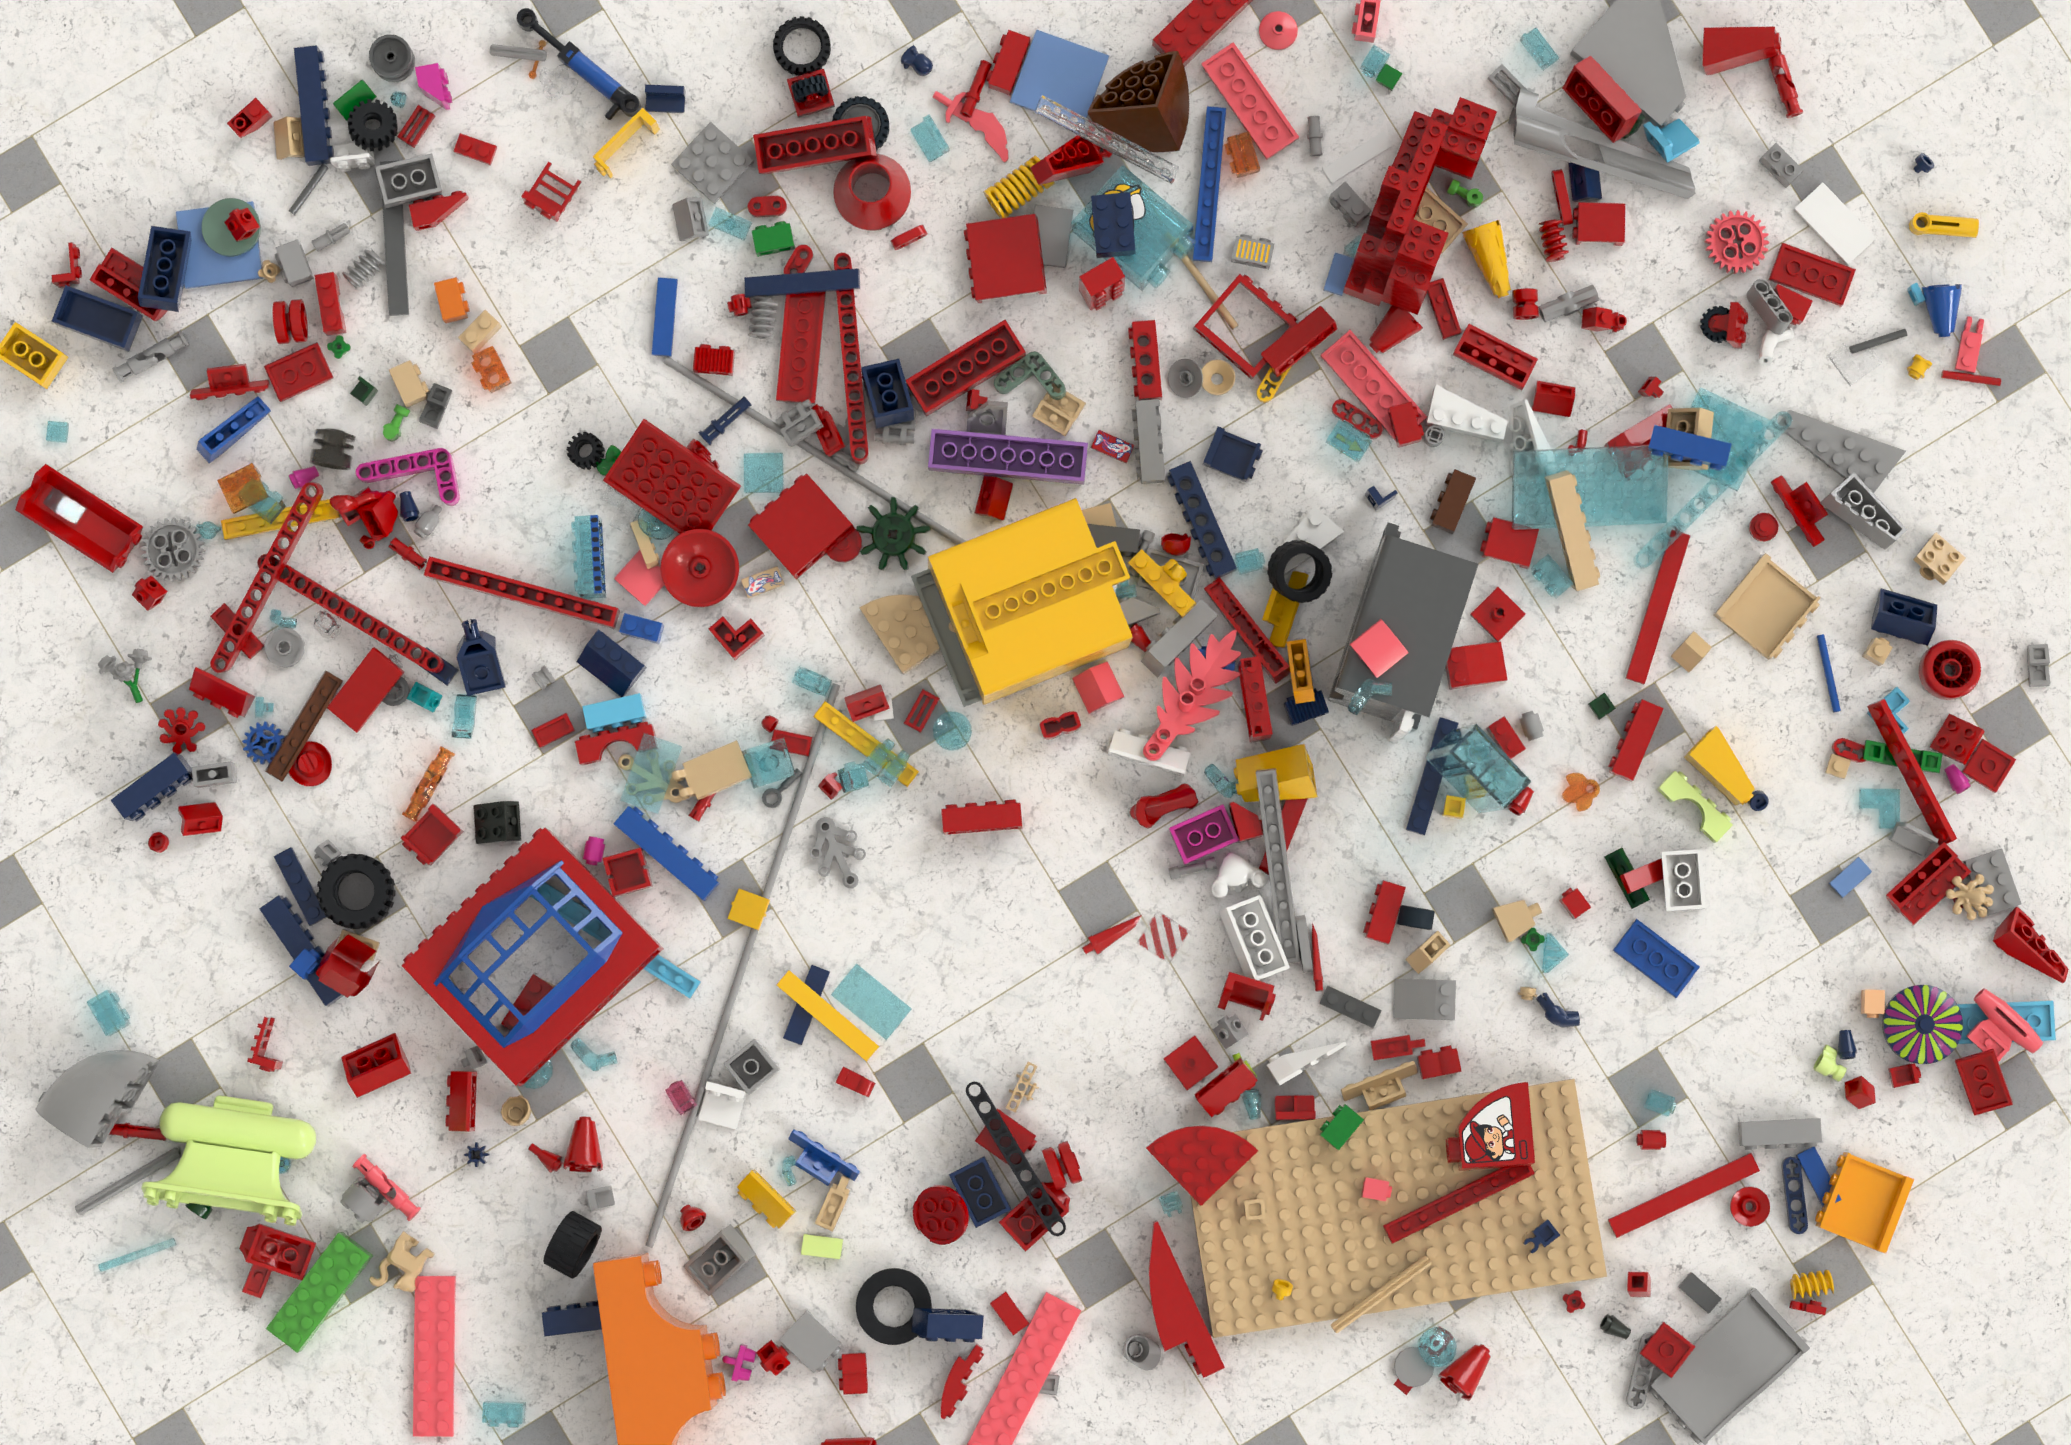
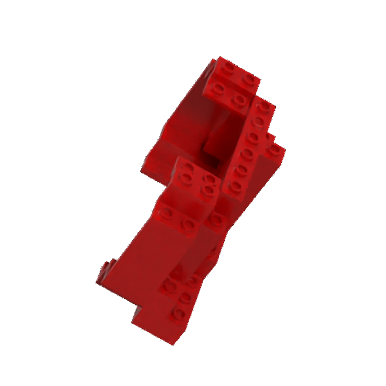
M1460 97L1453 115L1434 108L1431 117L1414 111L1392 167H1388L1382 182L1379 196L1371 213L1366 233L1363 234L1356 251L1352 269L1343 293L1376 306H1380L1381 301L1418 315L1449 233L1414 220L1435 166L1464 178L1472 179L1494 122L1496 110Z

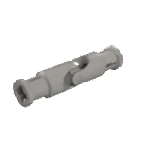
M180 330L177 335L169 339L165 338L143 352L127 359L126 363L112 369L120 383H122L127 377L139 374L152 365L175 354L176 350L190 344L184 333Z

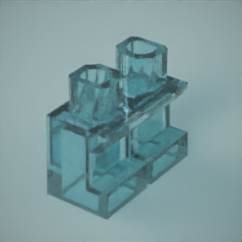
M887 738L882 744L879 743L863 762L862 766L876 776L883 765L888 762L877 778L891 788L908 765L906 763L910 755L904 750H901L897 756L893 754L891 750L895 744Z

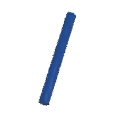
M1822 634L1817 636V641L1834 713L1841 711L1825 636Z

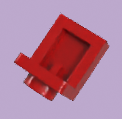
M1915 1063L1888 1068L1893 1088L1919 1083V1078H1921L1920 1069L1916 1067Z

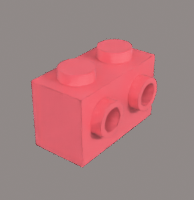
M1361 0L1360 4L1356 3L1354 15H1358L1357 22H1353L1352 34H1355L1354 40L1374 43L1381 0Z

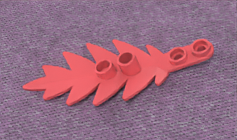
M1234 629L1228 633L1220 642L1213 634H1210L1206 648V659L1194 643H1191L1189 654L1191 674L1179 658H1175L1174 671L1178 692L1169 680L1163 677L1162 695L1165 711L1160 706H1157V716L1161 724L1143 748V754L1146 759L1150 761L1160 759L1177 735L1190 734L1195 731V728L1187 725L1197 724L1219 715V710L1201 706L1223 701L1233 695V692L1212 687L1223 685L1240 676L1239 672L1222 669L1241 656V652L1231 650L1237 630ZM1164 735L1167 739H1161L1160 736ZM1154 750L1156 754H1151L1149 751Z

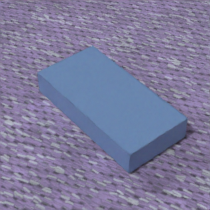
M1339 253L1334 254L1324 291L1342 296L1354 258Z
M1857 857L1829 884L1843 898L1872 871L1860 857Z

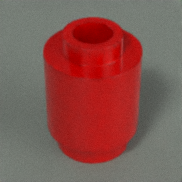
M1641 1130L1640 1134L1636 1136L1637 1146H1640L1641 1150H1661V1148L1666 1147V1133L1660 1130Z

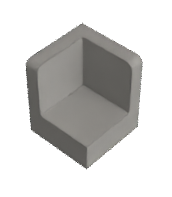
M611 1185L586 1191L590 1210L615 1205Z

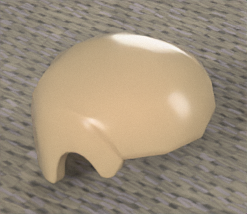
M521 1095L509 1097L502 1105V1118L511 1126L523 1125L530 1118V1104Z

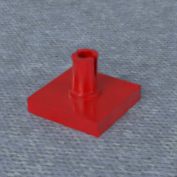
M1497 587L1470 616L1499 642L1526 613Z

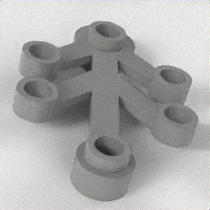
M820 818L816 823V831L819 835L814 847L810 850V856L813 859L821 857V848L825 838L829 843V848L823 864L818 868L819 875L826 877L830 874V865L835 856L844 875L842 879L844 886L847 888L856 887L859 881L856 874L851 873L842 852L854 856L857 860H863L866 852L862 848L856 849L837 842L833 834L845 837L849 842H855L858 837L857 833L853 830L847 831L836 827L831 818ZM824 823L829 825V829L826 831L822 830ZM849 833L855 834V838L853 840L848 839ZM815 849L819 850L820 852L819 856L814 857L812 855V852ZM859 850L864 853L861 858L856 856V852ZM826 867L828 869V872L825 875L821 874L820 872L821 868ZM850 876L854 878L852 884H848L846 881Z

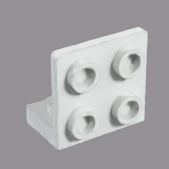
M355 143L333 145L334 157L330 158V162L340 172L351 171V168L356 167L362 170L369 169L370 166L375 165L374 152L370 151L368 147L366 150H363L361 144L359 147Z
M707 1081L699 1120L737 1129L746 1092Z

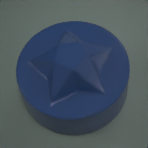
M1760 790L1752 792L1754 796L1748 801L1749 806L1755 811L1765 809L1769 803L1767 795Z

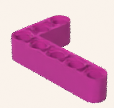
M444 448L362 463L356 468V476L364 483L435 470L441 500L448 506H454L460 500L453 458ZM440 454H447L445 462H438ZM421 458H428L427 465L419 466ZM403 461H408L409 463L406 470H400V464ZM389 465V472L381 474V467ZM364 469H370V475L367 478H362L361 476ZM449 472L451 474L450 480L443 482L442 475ZM454 492V498L447 501L445 499L446 493Z

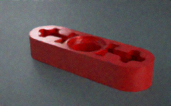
M1553 170L1551 172L1560 220L1563 221L1562 226L1573 224L1563 170Z
M1339 399L1333 403L1332 413L1335 417L1370 439L1380 437L1383 431L1380 422L1346 400ZM1341 404H1344V410H1346L1347 412H1349L1350 409L1353 410L1350 413L1348 419L1345 418L1347 415L1345 412H1337L1338 408L1335 407L1336 405L1340 406ZM1354 414L1362 416L1363 422L1357 425L1352 422ZM1366 419L1369 420V426H1377V431L1379 432L1378 434L1375 432L1373 433V435L1370 434V428H1368L1367 426L1365 427V430L1361 428L1364 426Z

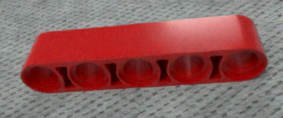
M1308 798L1289 799L1284 803L1282 819L1286 850L1289 848ZM1265 851L1259 869L1269 875Z

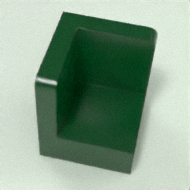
M359 376V382L350 394L367 406L378 390Z

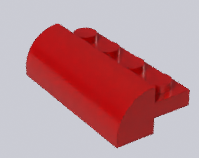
M111 247L102 264H98L89 280L154 321L160 320L168 311L139 306L138 293L143 266Z
M1468 324L1453 353V356L1521 391L1538 361L1532 355L1471 324Z
M1943 842L1886 894V898L1894 909L1914 926L1946 897L1945 893L1948 889L1953 890L1956 888L1952 883V879L1955 876H1960L1963 881L1971 874V871L1958 858V855Z

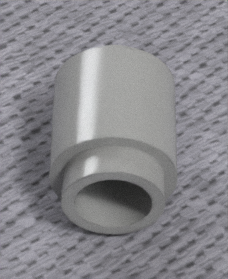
M1533 711L1522 714L1523 718L1519 720L1525 737L1529 741L1543 737L1542 731L1544 730L1538 713L1534 714Z

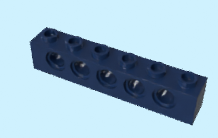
M1191 461L1170 469L1169 476H1167L1168 482L1177 491L1174 495L1178 504H1182L1185 511L1182 514L1186 523L1190 522L1193 528L1190 532L1194 541L1198 540L1200 544L1198 551L1201 558H1206L1208 565L1205 567L1209 576L1213 575L1214 579L1236 571L1235 562ZM1188 481L1191 484V488L1183 490L1180 487V483ZM1189 499H1196L1199 505L1196 508H1191L1188 505ZM1202 516L1206 519V524L1199 526L1196 524L1195 519ZM1211 534L1214 537L1213 543H1205L1203 540L1204 535ZM1219 552L1222 559L1215 562L1211 559V554Z

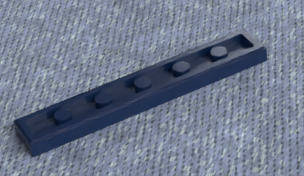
M856 268L745 277V297L753 298L755 296L765 297L860 289V270Z

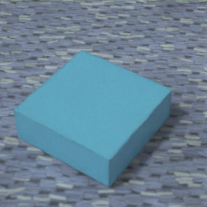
M1918 283L1907 288L1915 306L1925 301Z

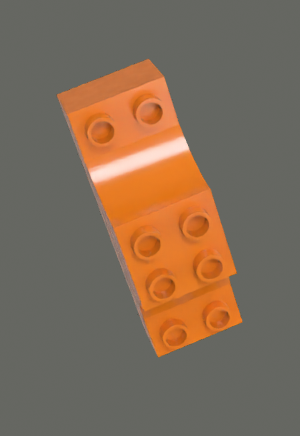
M648 1253L597 1261L593 1263L618 1445H677L680 1433L686 1423L695 1415L712 1410L718 1404L717 1400L723 1399V1396H726L723 1372L713 1373L711 1359H717V1356H720L717 1332L708 1333L707 1325H692L682 1322L670 1315L661 1306L653 1290V1286L662 1284L659 1260L649 1261Z

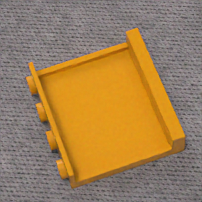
M1843 1152V1155L1838 1157L1836 1166H1838L1837 1171L1830 1178L1829 1184L1832 1185L1830 1191L1825 1192L1822 1203H1824V1207L1816 1214L1815 1221L1817 1223L1815 1226L1876 1251L1886 1253L1914 1179L1868 1162L1850 1153ZM1839 1194L1842 1200L1835 1203Z

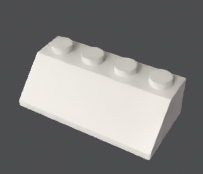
M1124 729L1114 732L1108 755L1184 776L1190 756L1187 748L1176 745V748L1168 747L1160 759L1150 761L1143 754V748L1150 737L1141 734L1135 737L1130 735V731ZM1154 750L1149 751L1151 754H1156Z
M1261 894L1219 911L1245 977L1259 981L1290 968Z

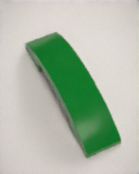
M1865 740L1863 760L1898 767L1886 743ZM1911 749L1922 771L1940 773L1942 753Z

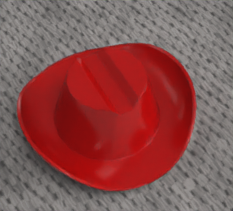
M306 742L289 770V775L294 781L304 786H317L323 783L329 777L332 769L330 753L320 743Z

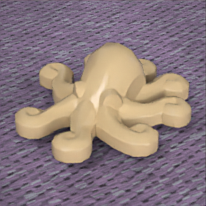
M1977 874L1975 879L1968 882L1967 885L1961 883L1962 878L1960 876H1955L1952 879V883L1959 890L1954 892L1952 889H1948L1945 893L1948 899L1957 898L1952 908L1953 913L1956 915L1961 914L1962 908L1960 906L1963 905L1964 910L1967 912L1968 920L1976 918V912L1971 906L1978 911L1979 917L1987 916V909L1981 905L1984 903L1986 907L1992 906L1993 900L1990 897H1986L1985 894L1993 893L1994 887L1988 884L1985 887L1975 888V886L1984 882V876L1981 874Z

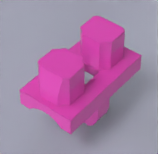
M740 1345L737 1358L723 1356L722 1358L724 1363L735 1365L732 1381L750 1380L752 1370L742 1368L743 1361L754 1363L757 1353L747 1348V1345Z

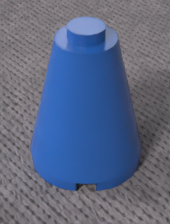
M1962 284L1922 287L1934 333L1938 334V337H1949L1950 333L1955 330Z

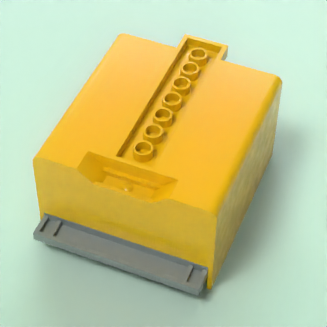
M1076 498L928 556V569L911 576L963 707L981 700L983 705L1126 649L1133 638L1112 587L1130 579L1116 541L1099 548L1096 547ZM950 622H951V624H952V627H953V629H954V632H952V631L949 630V623H950Z

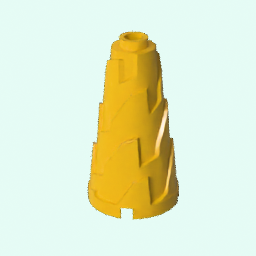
M1500 220L1462 232L1493 295H1497L1498 298L1509 295L1508 291L1511 290L1508 278L1507 257Z

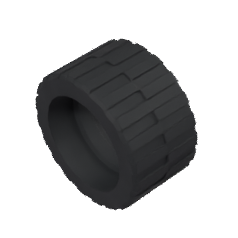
M1292 540L1283 543L1272 553L1270 561H1268L1267 574L1273 588L1282 596L1298 603L1312 602V600L1320 598L1327 591L1328 586H1330L1333 574L1332 565L1325 552L1306 541ZM1298 554H1308L1315 563V573L1312 580L1303 588H1290L1284 578L1287 563Z
M574 1211L569 1212L557 1227L548 1244L543 1259L544 1264L572 1279L577 1277L595 1250L602 1227Z

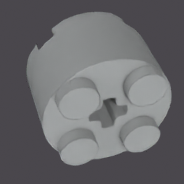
M358 1177L342 1194L340 1202L345 1208H350L355 1213V1218L361 1223L364 1221L372 1222L387 1206L388 1202L383 1201L384 1197L380 1194L378 1188L370 1183L365 1184L362 1182L364 1178Z

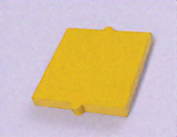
M739 888L734 902H731L732 907L727 919L759 930L763 918L766 917V910L770 900Z

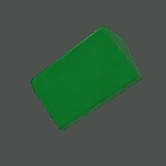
M361 80L338 98L333 105L345 120L348 121L350 111L353 112L355 105L360 107L359 102L363 101L366 104L367 99L373 101L377 96L365 81Z

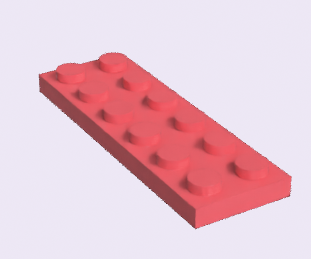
M1234 42L1201 63L1209 78L1266 160L1299 139L1291 124Z
M1351 330L1321 354V358L1374 418L1381 423L1382 427L1395 441L1387 411L1389 407L1412 401V405L1416 406L1419 417H1416L1418 425L1427 419L1423 411Z

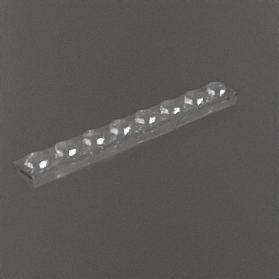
M1043 95L1039 99L1035 113L1170 184L1174 182L1179 166Z

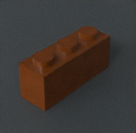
M1454 469L1453 473H1448L1444 482L1447 484L1445 492L1441 490L1437 499L1440 502L1438 509L1434 508L1430 516V520H1433L1431 526L1451 534L1455 532L1476 477Z

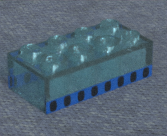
M599 515L574 516L575 521L571 523L572 533L576 536V541L572 542V546L577 560L573 562L574 572L578 575V580L574 581L575 592L584 599L605 598L606 583L602 519Z

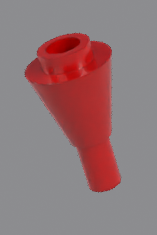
M533 1143L528 1148L529 1151L538 1156V1159L550 1173L553 1171L557 1172L563 1164L561 1161L562 1156L542 1150Z

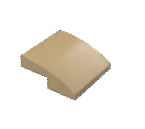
M1052 383L1054 392L1060 393V388H1057L1055 384ZM1067 391L1066 395L1060 400H1055L1046 393L1032 417L1066 436L1086 403Z

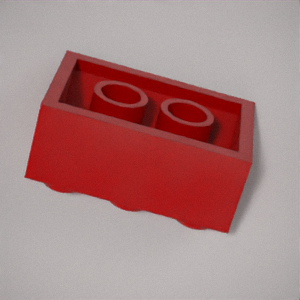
M195 667L189 687V690L194 692L192 696L202 701L204 698L211 700L210 705L221 709L223 706L229 709L228 714L236 718L239 715L246 716L256 696L200 668Z
M396 1033L341 1057L347 1082L357 1098L411 1074L407 1057Z
M451 1071V1075L447 1076V1087H450V1095H447L446 1106L449 1107V1115H446L445 1121L446 1127H449V1131H475L477 1072Z

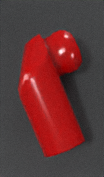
M1583 429L1578 431L1576 445L1568 446L1567 454L1569 456L1577 457L1586 446L1588 431Z

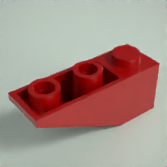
M455 191L451 193V196L437 195L432 197V200L425 201L424 199L413 201V204L409 205L414 229L419 231L436 227L469 199L467 193Z

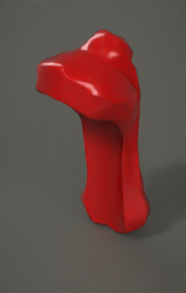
M1181 784L1177 788L1159 795L1141 797L1131 807L1130 816L1137 820L1141 826L1149 829L1163 815L1178 809H1193L1199 801L1195 790L1190 785Z

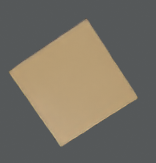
M1693 631L1671 657L1687 672H1690L1712 647Z

